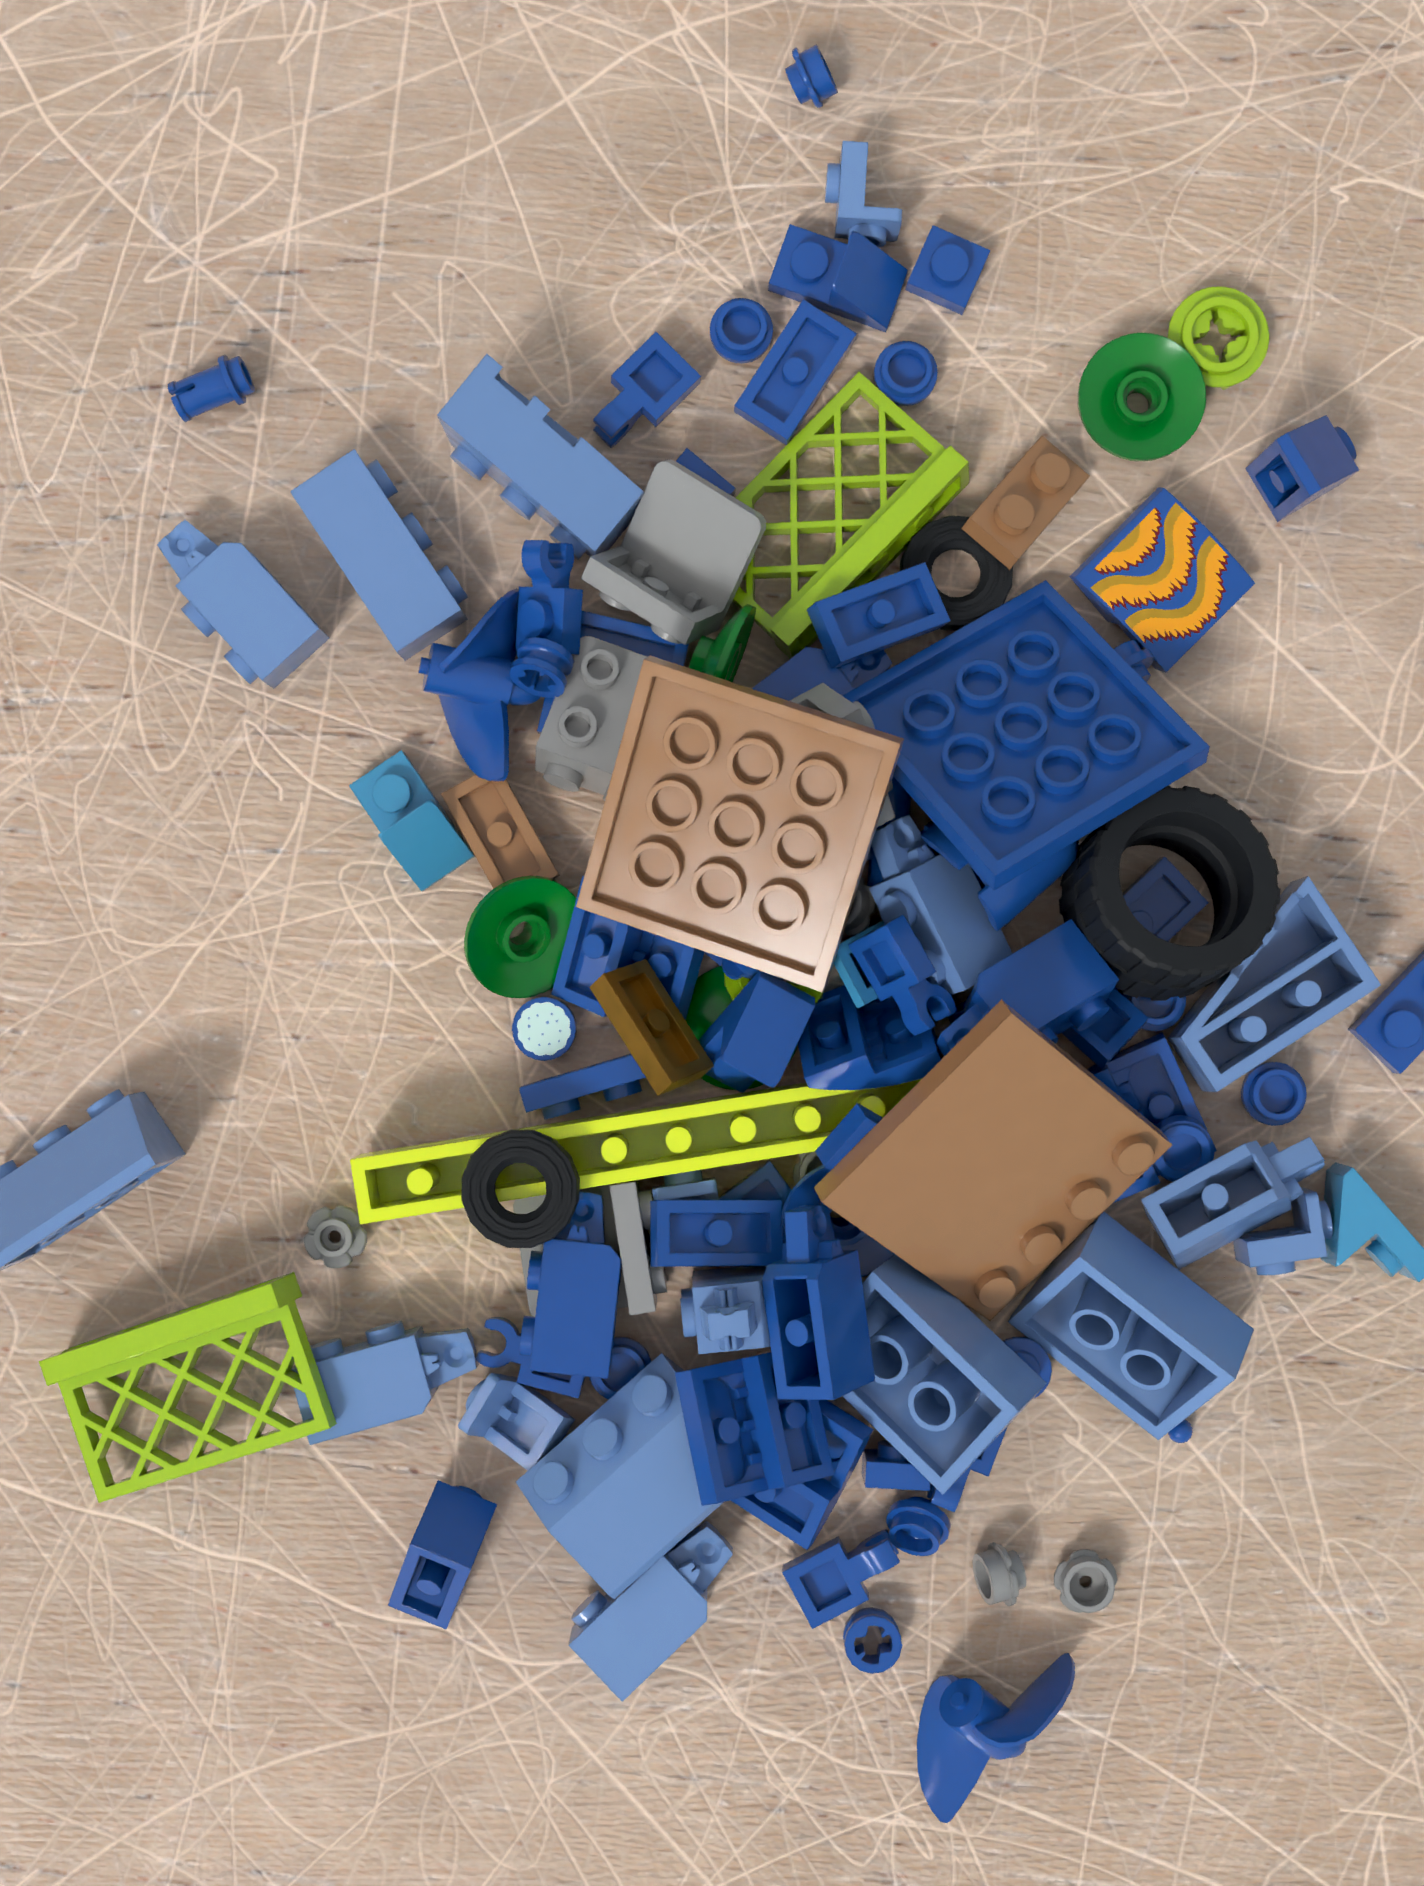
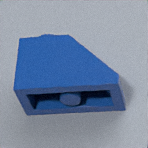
M1327 415L1277 438L1245 468L1277 522L1338 487L1359 471L1354 462L1356 450L1350 437L1342 428L1338 426L1334 428Z
M438 1480L408 1548L388 1606L447 1629L497 1504L483 1499L476 1491L468 1487L451 1486Z

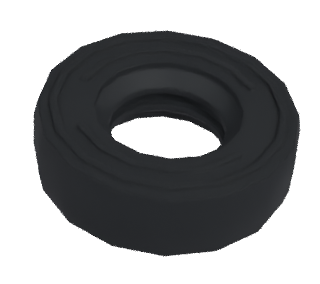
M946 516L927 523L911 537L900 560V571L925 562L931 577L932 565L935 559L943 552L962 550L971 554L977 561L980 569V581L976 589L970 594L963 597H950L937 588L951 620L940 628L941 630H959L1004 604L1012 588L1013 567L1009 570L961 529L969 519V517Z
M508 1130L487 1139L470 1156L462 1175L461 1201L469 1221L486 1239L507 1248H532L554 1239L570 1223L579 1202L580 1177L572 1156L556 1139L535 1130ZM514 1163H526L535 1167L543 1175L546 1182V1196L543 1203L535 1211L527 1214H515L506 1210L499 1203L495 1193V1182L499 1173L505 1167Z

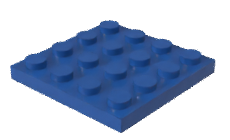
M1046 580L842 695L852 703L857 701L863 705L870 715L876 730L904 738L893 777L993 890L998 889L1207 762L1210 748Z

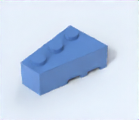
M486 354L437 414L451 446L455 448L450 457L475 479L480 481L486 473L505 489L499 496L522 517L530 520L536 513L554 527V530L549 535L555 543L572 544L575 559L579 560L584 553L593 556L609 550L631 523L644 491L584 438L580 437L577 439L549 417L547 413L551 409L536 396L528 400L504 381L499 374L503 367Z
M1309 876L1290 882L1282 892L1280 903L1276 906V920L1272 930L1265 935L1262 940L1263 944L1258 950L1242 961L1240 965L1211 983L1167 1038L1200 1089L1204 1092L1220 1091L1381 986Z

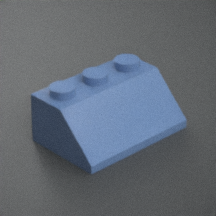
M120 1089L106 1095L86 1110L91 1120L73 1132L69 1130L67 1125H63L33 1144L38 1155L20 1167H17L13 1160L0 1166V1271L31 1258L186 1155L145 1092L128 1094L124 1097Z
M1105 1212L1050 1263L1008 1321L1026 1337L1037 1342L1050 1356L1157 1440L1161 1439L1236 1379L1254 1331L1246 1322Z
M894 1255L872 1271L862 1283L875 1381L842 1397L943 1495L1047 1383L958 1298L903 1259Z
M662 1353L516 1481V1484L548 1532L596 1583L614 1599L722 1504L701 1505L675 1377L676 1372L685 1370Z

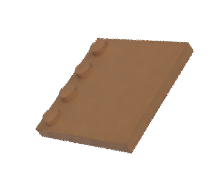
M651 655L643 660L576 907L823 992L828 984L904 738Z
M1001 999L857 1143L814 1189L821 1202L991 1321L1172 1146V1143L1158 1127Z

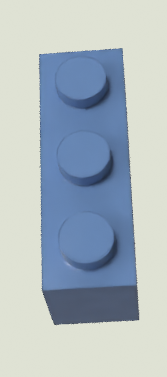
M353 449L291 490L290 493L396 652L406 661L468 620L458 605L468 596L447 565L436 572L423 553L433 543L411 512L401 519L389 502L388 498L398 491L378 460L376 459L365 466L356 450Z

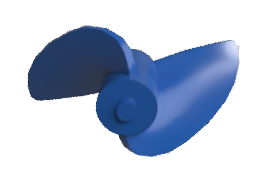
M517 588L501 597L486 612L457 648L432 643L428 658L421 657L418 673L424 674L422 690L439 696L451 735L469 768L479 778L493 782L504 781L509 773L507 706L528 705L541 698L519 688L509 675L511 665L517 655V651H515L519 593Z
M1069 1653L1061 1655L1009 1707L1004 1705L976 1681L969 1678L959 1679L952 1674L940 1676L933 1682L925 1696L920 1714L917 1736V1767L922 1792L930 1809L940 1822L948 1823L954 1818L976 1785L990 1757L1002 1760L1020 1756L1026 1748V1743L1036 1738L1061 1710L1072 1690L1075 1678V1663Z

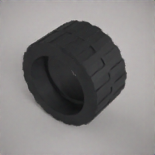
M1166 786L1092 831L1079 845L1076 859L1062 876L1060 883L1062 895L1059 899V911L1063 916L1064 923L1072 919L1119 978L1115 987L1122 990L1123 994L1135 998L1139 996L1151 998V1001H1166L1170 997L1178 996L1183 998L1192 995L1204 986L1207 987L1253 955L1263 944L1262 940L1265 935L1272 930L1276 920V906L1280 903L1281 890L1278 887L1277 881L1279 871L1276 859L1272 858L1268 848V841L1263 833L1259 832L1252 824V819L1241 809L1238 810L1227 803V799L1215 793L1211 795L1200 791V788L1184 786L1183 788ZM1138 845H1151L1168 849L1183 857L1200 873L1210 891L1214 907L1213 929L1206 944L1202 946H1183L1167 942L1148 931L1134 917L1123 897L1119 879L1120 860L1125 849Z

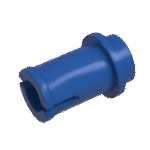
M226 355L218 357V365L177 382L172 381L167 384L169 393L171 395L176 394L171 397V400L184 422L190 421L195 416L234 400L238 405L246 403V395L255 392L251 375L240 356L229 359Z

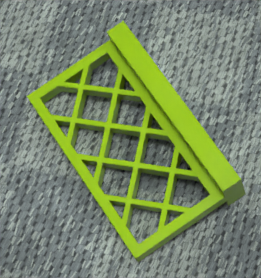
M858 372L735 497L754 509V504L764 493L790 492V522L766 523V530L763 536L790 535L791 565L755 567L754 553L742 579L746 580V593L739 587L733 602L740 609L746 604L755 606L754 622L791 659L805 647H810L818 639L807 609L817 601L874 581L906 549L911 537L927 523L932 522L969 484V462L952 446H949L947 449L944 448L863 374ZM859 396H862L879 412V431L842 433V414ZM886 419L890 421L898 429V431H886ZM834 423V434H823ZM914 443L929 456L914 473L887 474V444ZM879 445L880 475L843 476L842 446ZM834 447L835 477L798 478V459L808 448ZM790 468V479H779ZM887 487H899L888 499ZM880 488V508L869 519L843 520V489ZM835 490V520L799 522L798 491ZM843 532H855L844 544ZM835 533L836 553L825 564L799 565V534ZM799 577H811L799 590ZM791 578V599L771 617L755 602V579Z
M294 1272L69 1347L39 1361L47 1386L55 1383L59 1385L98 1503L330 1429L337 1424L295 1303L296 1299L302 1297V1293ZM277 1321H281L289 1345L281 1365L252 1350L261 1327ZM246 1332L242 1343L230 1338ZM212 1343L235 1355L223 1383L194 1368L205 1345ZM188 1351L184 1362L172 1357ZM245 1362L275 1377L263 1405L233 1389ZM294 1362H295V1365H296L298 1374L291 1370L292 1367H293V1365H294ZM156 1363L177 1375L166 1402L137 1387L148 1364ZM130 1371L126 1381L116 1376ZM188 1381L217 1396L205 1424L176 1408ZM99 1382L120 1394L109 1420L90 1411L82 1386ZM285 1383L306 1394L313 1418L295 1423L273 1411ZM131 1400L159 1415L147 1442L119 1427ZM227 1402L256 1417L246 1440L237 1442L215 1430ZM169 1422L198 1436L189 1458L179 1460L158 1448ZM266 1423L277 1429L262 1434ZM97 1432L102 1434L100 1439ZM113 1440L141 1455L132 1476L116 1482L113 1480L106 1459V1454ZM208 1443L218 1447V1449L204 1453ZM151 1461L161 1466L160 1468L147 1471Z

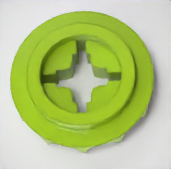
M1216 286L1196 291L1181 302L1168 323V338L1181 345L1194 358L1203 375L1205 387H1217L1224 391L1233 385L1248 380L1260 367L1268 350L1269 328L1262 310L1249 296L1233 288ZM1212 316L1214 325H1217L1220 334H1230L1231 337L1240 336L1224 347L1220 361L1219 355H1215L1213 346H1202L1201 343L1194 344L1209 332Z

